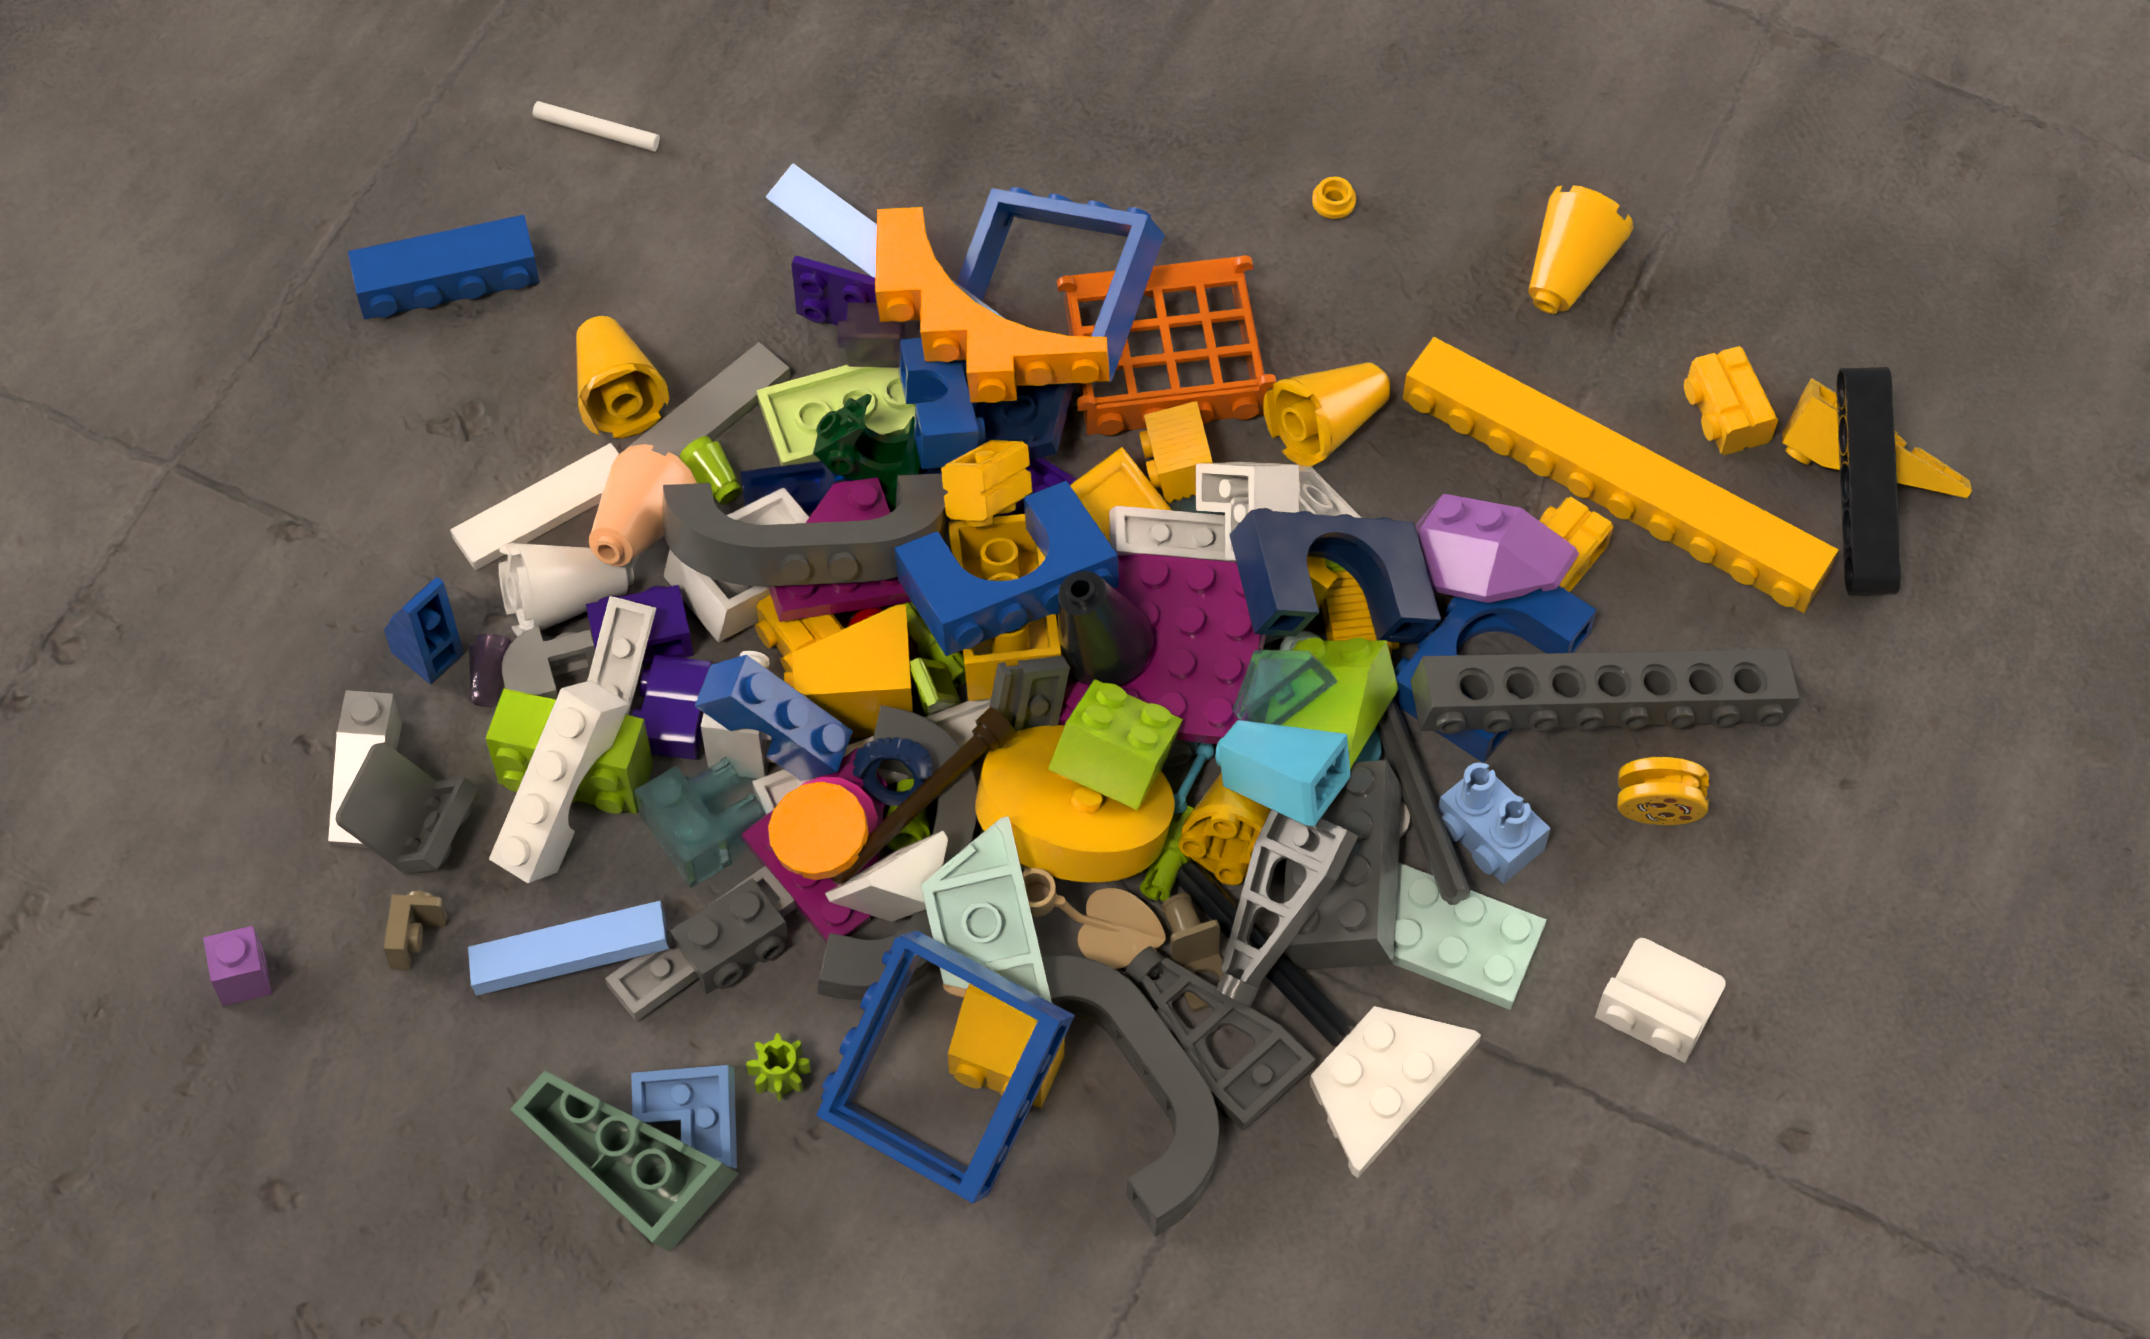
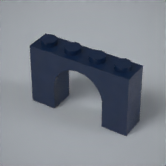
M1258 508L1247 513L1244 519L1229 534L1254 634L1296 637L1319 613L1308 572L1307 557H1321L1333 561L1354 577L1366 598L1377 641L1418 643L1441 620L1414 522L1397 521L1389 517L1370 519L1357 518L1349 514L1331 516L1313 514L1309 511L1292 513L1272 511L1269 508Z

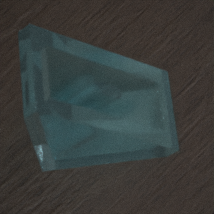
M1254 650L1234 704L1233 712L1242 721L1281 725L1333 686L1338 680L1310 651Z

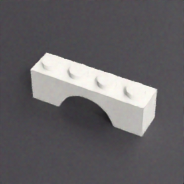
M592 681L561 688L489 860L526 883H531L558 872L575 833L568 823L569 809L575 792L595 761L612 747L629 708V703Z

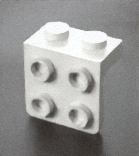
M1639 938L1634 942L1616 978L1611 977L1607 984L1595 1018L1686 1063L1725 988V980L1721 975L1646 938Z

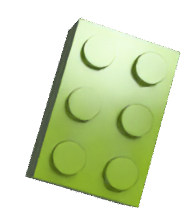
M503 689L485 739L498 783L514 792L518 791L556 699ZM625 715L612 747L603 753L588 770L579 784L571 803L580 801L593 804L600 810L613 814H618L622 811L637 814L653 767V759L643 718Z

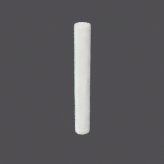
M540 101L535 103L532 112L533 118L654 152L657 150L660 141L658 134Z

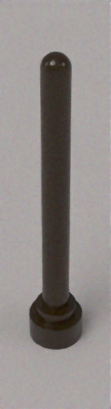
M989 707L976 720L977 726L972 730L974 736L869 833L866 845H863L862 850L858 854L859 858L853 866L837 876L831 877V880L839 885L846 883L986 750L993 752L997 747L1003 749L1017 736L1015 729L1009 721L996 709Z

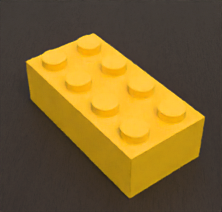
M1025 514L993 517L992 524L982 527L966 526L965 520L948 522L952 554L964 570L978 578L990 581L1014 580L1033 572L1045 560L1044 555L1026 530ZM1056 614L1048 615L1023 625L1015 631L1003 633L983 641L970 649L962 650L968 701L991 699L998 663L1005 662L1007 667L1017 666L1020 660L1061 656Z

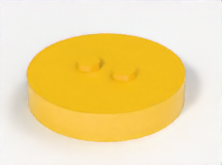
M1064 725L1037 726L1019 730L1016 732L1017 736L1003 749L997 747L993 752H988L977 787L976 815L984 831L1001 817L1009 816L1019 863L1031 869H1043L1052 877L1064 880L1110 882L1142 872L1153 864L1161 854L1172 821L1175 804L1171 786L1161 771L1139 809L1136 810L1048 770L1065 727Z

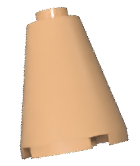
M642 444L630 446L616 457L610 468L589 536L590 548L599 560L611 566L626 565L664 536L662 526L663 485L697 483L691 470L678 456L669 451L664 456L651 451L654 446Z

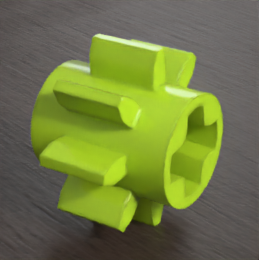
M776 1033L774 1040L764 1045L756 1042L754 1045L758 1060L746 1062L748 1075L758 1076L755 1080L756 1092L760 1094L767 1089L771 1093L776 1094L778 1101H782L783 1094L793 1089L801 1093L803 1086L799 1074L811 1072L810 1060L799 1058L803 1052L801 1041L797 1040L790 1044L782 1040L780 1033Z

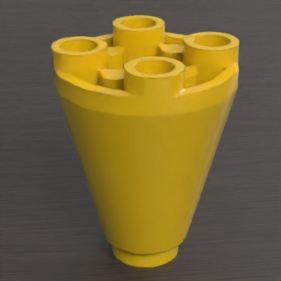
M1221 772L1185 819L1178 847L1185 856L1192 858L1201 867L1214 873L1217 880L1223 884L1238 885L1243 881V878H1246L1255 842L1271 809L1224 787Z

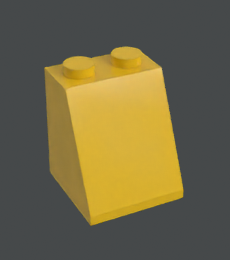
M906 604L890 607L792 653L793 672H784V682L853 731L850 738L874 736L881 705L913 713Z

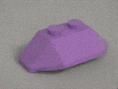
M1443 494L1415 525L1433 592L1486 603L1523 596L1540 588L1543 592L1557 589L1579 555L1576 547L1522 508L1455 495Z

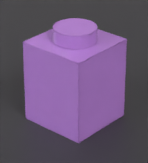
M253 926L203 937L210 981L222 1006L272 994L265 951Z

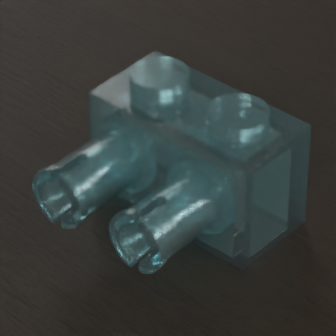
M726 757L692 778L683 776L678 767L675 766L635 789L640 817L690 888L732 864L729 848L731 845L730 840L766 816L759 801L754 803L756 797L752 793L747 794L746 797L717 814L708 811L705 803L732 787L741 784L737 771L733 765L729 767L731 763Z

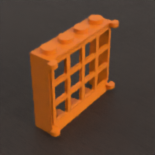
M1243 255L1153 266L1143 295L1154 298L1157 318L1133 321L1130 332L1159 329L1164 353L1131 357L1127 338L1116 370L1123 369L1127 394L1095 398L1092 383H1078L1080 397L1077 399L1078 411H1083L1087 435H1114L1121 431L1147 429L1144 418L1145 414L1195 401L1198 403L1203 424L1214 420L1231 418L1246 420L1257 415H1264V396L1268 389L1273 388V384L1277 380L1273 374L1264 375L1244 271L1253 270V262L1250 256ZM1115 270L1066 275L1057 279L1058 292L1064 291V305L1070 336H1092L1095 325L1082 326L1078 303L1098 300L1104 302ZM1231 285L1236 309L1209 312L1205 290L1212 287ZM1186 290L1196 293L1199 313L1167 317L1163 293ZM1238 320L1243 344L1216 347L1212 323ZM1202 324L1206 344L1205 349L1173 352L1169 328ZM1245 355L1250 380L1223 383L1218 358ZM1209 360L1213 384L1180 388L1176 363ZM1166 365L1170 389L1137 393L1133 368Z

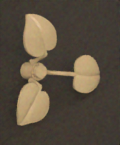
M981 827L980 835L984 832V830L982 829V827ZM1020 863L1032 916L1041 917L1050 913L1054 907H1059L1074 921L1084 924L1078 933L1077 940L1079 949L1085 958L1105 964L1114 970H1121L1127 968L1130 962L1145 948L1153 946L1157 950L1164 945L1166 936L1159 919L1143 901L1133 894L1116 888L1097 890L1089 896L1086 904V915H1084L1066 902L1063 896L1057 895L1054 879L1047 871L1039 868L1031 869ZM943 984V988L948 994L964 998L966 989Z

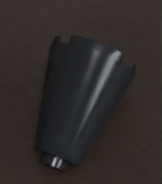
M1077 572L1063 581L1058 592V638L1061 656L1065 658L1070 666L1069 674L1075 681L1082 684L1083 682L1092 684L1094 679L1117 686L1128 683L1143 671L1147 664L1146 658L1150 649L1152 648L1153 650L1154 637L1147 617L1139 608L1093 572Z

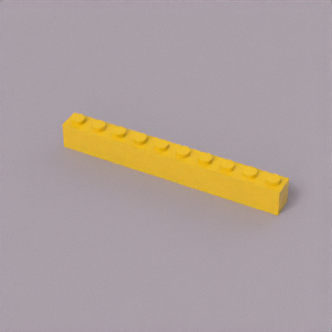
M1436 337L1431 339L1406 374L1402 400L1408 402L1415 410L1421 413H1429L1447 423L1456 432L1468 434L1487 444L1495 453L1507 455L1528 466L1533 473L1542 477H1549L1564 485L1574 495L1588 498L1607 508L1615 517L1629 520L1648 530L1655 538L1661 541H1669L1686 550L1696 560L1716 566L1729 573L1737 582L1751 585L1772 596L1782 606L1792 607L1805 613L1831 572L1839 549Z

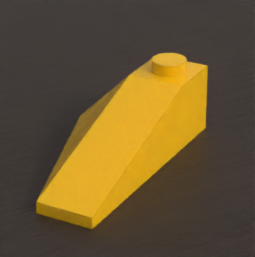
M1812 378L1805 387L1782 432V443L1787 445L1785 451L1801 463L1809 465L1812 460L1823 467L1840 470L1836 392ZM1895 431L1897 483L1968 498L1972 492L1969 479L1921 448L1915 447L1912 452L1904 448L1907 444L1906 441L1897 435L1898 432Z

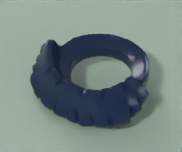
M890 737L885 739L878 738L876 741L868 742L863 747H860L855 754L856 759L853 760L855 767L852 775L862 779L865 789L873 798L891 806H899L926 781V778L932 776V758L928 749L921 745V743L913 742L911 739H902L900 737H894L893 739ZM890 759L902 762L912 773L914 785L903 792L892 791L884 787L877 778V769L881 762Z

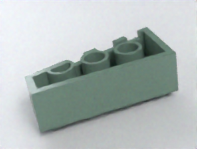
M545 1070L510 1109L652 1243L669 1252L672 1251L739 1174L720 1161L705 1155Z

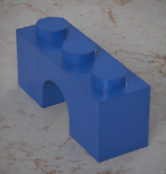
M921 338L900 339L899 376L906 404L916 403L914 440L921 469L944 467L945 464L985 443L983 418L975 417L974 412L977 411V402H970L969 388L966 382L967 360L925 362Z
M747 654L710 665L695 703L696 708L729 731L747 728L771 736L773 740L766 757L800 781L838 772L853 732Z

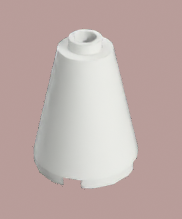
M519 543L505 544L500 547V553L508 555L507 561L499 562L500 588L506 614L516 613L520 625L511 626L517 636L539 626L540 631H543L587 612L586 604L598 602L603 597L613 595L625 596L628 585L634 583L631 561L623 566H611L599 560L591 548Z

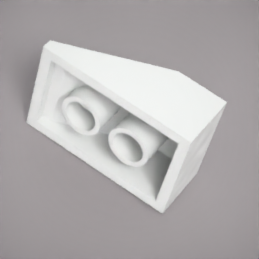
M784 487L727 515L737 521L757 525L806 523L809 518ZM669 550L664 578L671 586L679 585L683 601L718 643L758 622L756 605L758 601L770 595L768 586L739 585L710 578L685 565Z

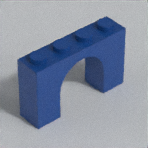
M1067 481L1024 497L1026 530L1044 555L1045 560L1037 569L1023 577L1008 581H990L973 576L960 566L938 531L894 548L898 581L946 656L964 649H970L983 641L1003 633L1015 631L1023 625L1048 615L1057 614L1059 588L1063 581L1074 573L1081 571L1093 572L1113 588L1119 587L1118 555Z
M1561 586L1544 592L1540 588L1523 596L1490 603L1455 596L1445 611L1444 616L1446 618L1438 627L1434 626L1419 641L1417 646L1419 650L1411 660L1404 657L1395 667L1394 673L1399 688L1394 696L1396 703L1400 709L1418 720L1410 680L1423 656L1457 655L1458 649L1467 640L1486 632L1514 634L1546 654L1575 653L1591 633L1597 609ZM1464 694L1466 697L1473 699L1469 695ZM1484 729L1461 730L1453 734H1442L1437 730L1435 732L1482 763H1485L1511 729L1498 733H1489Z

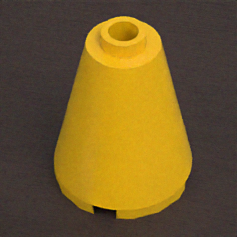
M1573 185L1570 192H1561L1562 186H1558L1554 189L1548 200L1528 292L1534 299L1533 304L1539 310L1549 314H1556L1558 311L1564 312L1570 309L1629 238L1634 228L1633 220L1629 214L1624 220L1616 213L1620 206L1619 204L1597 191L1582 186Z
M597 316L585 321L576 333L578 410L582 422L592 433L600 435L599 431L612 433L613 438H626L640 434L656 424L661 418L659 411L664 403L668 405L670 398L665 379L615 319L608 316Z
M1369 362L1281 379L1274 383L1272 390L1266 392L1264 396V417L1268 431L1273 439L1280 436L1287 447L1282 452L1288 459L1298 465L1311 467L1324 461L1388 401L1390 381L1387 374L1381 368Z

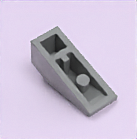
M345 691L336 740L328 839L330 845L368 848L339 827L335 821V815L371 746L375 743L385 742L397 751L402 718L392 693Z

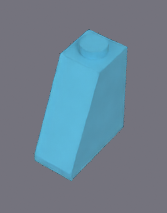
M1237 720L1228 733L1219 740L1216 747V763L1221 767L1224 787L1308 826H1315L1351 777L1347 734Z

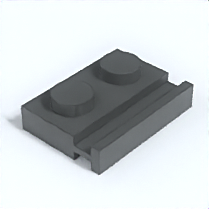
M1063 656L1020 660L1017 666L1007 667L1005 662L998 663L990 707L1000 712L1016 732L1031 727L1058 725L1070 666Z

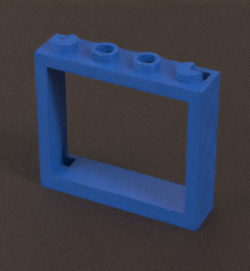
M1011 187L1009 191L991 188L956 283L983 301L1014 217L1127 237L1091 336L1107 337L1110 381L1105 382L1111 383L1165 235L1151 219L1152 215L1139 208L1129 207L1126 211L1112 209L1108 205L1094 200L1088 201L1087 204L1072 202L1070 199L1058 194H1049L1048 198L1035 196L1031 192L1018 187Z
M916 930L901 934L899 938L896 937L890 950L884 952L882 964L886 965L879 982H874L870 985L861 1001L860 1008L865 1012L857 1028L852 1027L842 1041L839 1053L843 1055L842 1061L836 1073L831 1072L821 1086L824 1088L820 1098L823 1101L816 1116L974 1204L989 1196L1075 1015ZM921 957L1038 1020L968 1167L852 1103Z

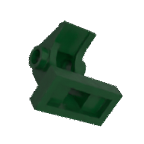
M866 394L857 400L849 398L843 408L828 412L818 423L816 429L818 434L813 454L832 473L853 481L878 477L891 513L896 509L898 475L919 474L920 461L914 440L915 417L912 416L899 436L878 434L865 425L864 417L872 395ZM861 454H863V455H865V456H868V457L872 458L873 460H870V459H868V458L862 456Z

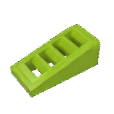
M916 658L910 661L911 682L924 714L929 716L961 703L945 663L923 658Z

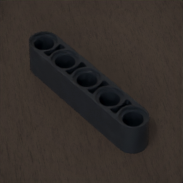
M1889 367L1840 368L1837 375L1836 396L1846 591L1848 595L1897 594L1900 588L1901 566L1891 372Z

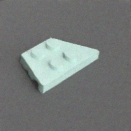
M1009 816L1001 817L921 884L934 940L1052 1003ZM940 968L943 984L967 989L968 982Z

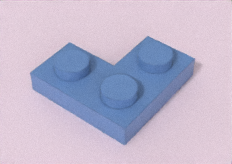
M719 1065L631 1073L633 1117L648 1125L681 1122V1142L720 1161L731 1169H737L734 1067Z

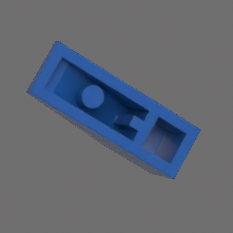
M438 577L428 583L401 610L396 612L384 628L391 653L430 685L465 654L444 582Z

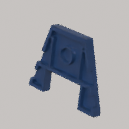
M1074 383L1017 386V400L999 401L996 403L978 402L975 417L983 418L985 443L990 440L1023 441L1028 445L1029 461L1057 454ZM920 465L918 475L942 474V467L921 469Z

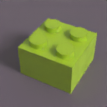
M1094 679L1067 720L1048 770L1138 810L1166 762L1183 719L1171 714L1161 705L1148 704L1127 694L1121 687L1115 684L1102 683Z

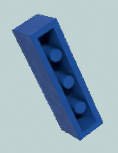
M525 215L348 251L355 290L364 320L375 317H388L394 313L417 308H431L441 303L465 298L474 299L484 294L508 289L517 290L527 285L540 283Z

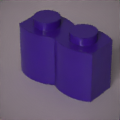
M655 655L651 669H643L640 680V696L645 697L642 709H634L632 716L643 718L645 721L651 755L697 760L703 738L701 723L704 712L696 708L695 703L710 665H712L711 661Z

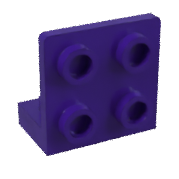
M800 256L794 257L791 267L796 313L798 315L804 316L812 322H826L846 328L854 334H868L878 338L881 337L887 322H880L875 294V277Z

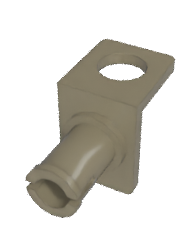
M1181 893L1168 898L1161 907L1174 933L1171 935V961L1195 975L1201 972H1209L1220 980L1224 971L1221 970L1223 960L1219 954L1220 925L1218 921L1211 920L1201 924L1189 894ZM1191 992L1183 994L1192 1012L1210 1007Z

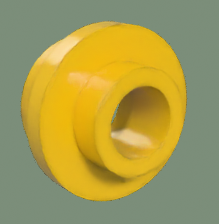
M1328 177L1322 180L1314 189L1312 204L1320 215L1330 219H1340L1348 216L1354 210L1356 194L1351 184L1344 178Z

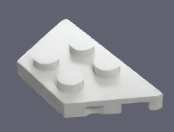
M1374 1006L1311 1074L1310 1086L1318 1103L1324 1107L1328 1115L1327 1122L1334 1137L1339 1139L1349 1160L1348 1167L1355 1177L1359 1178L1479 1044L1481 1035L1478 1032Z

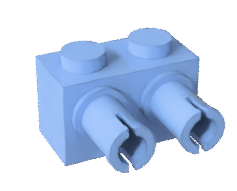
M1481 762L1473 763L1466 768L1463 779L1440 797L1438 810L1450 840L1454 842L1459 841L1472 854L1474 862L1484 873L1488 875L1493 874L1499 881L1505 884L1545 850L1551 828L1530 809L1528 802L1526 804L1523 802L1524 798L1516 796L1495 776L1493 769L1491 771L1488 769L1489 765Z

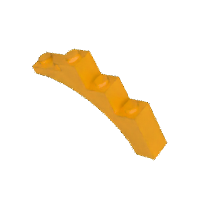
M923 207L877 209L875 294L880 322L921 320L920 333L925 362L967 360L966 373L971 403H996L999 401L1017 400V386H1043L1046 384L1065 383L1088 384L1110 381L1107 337L1067 336L1045 332L998 316L974 302L957 287L935 259L926 235Z

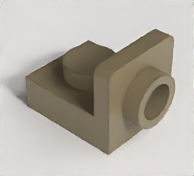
M412 891L407 893V895L392 894L383 948L390 969L410 970L412 954L420 953L423 940L422 926H446L447 915L442 898L423 891Z

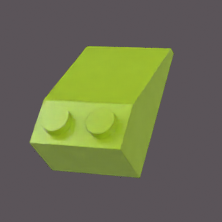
M1308 638L1298 641L1281 667L1267 724L1347 734L1351 769L1399 689L1387 641H1367L1364 638H1352L1347 641H1323L1320 638Z

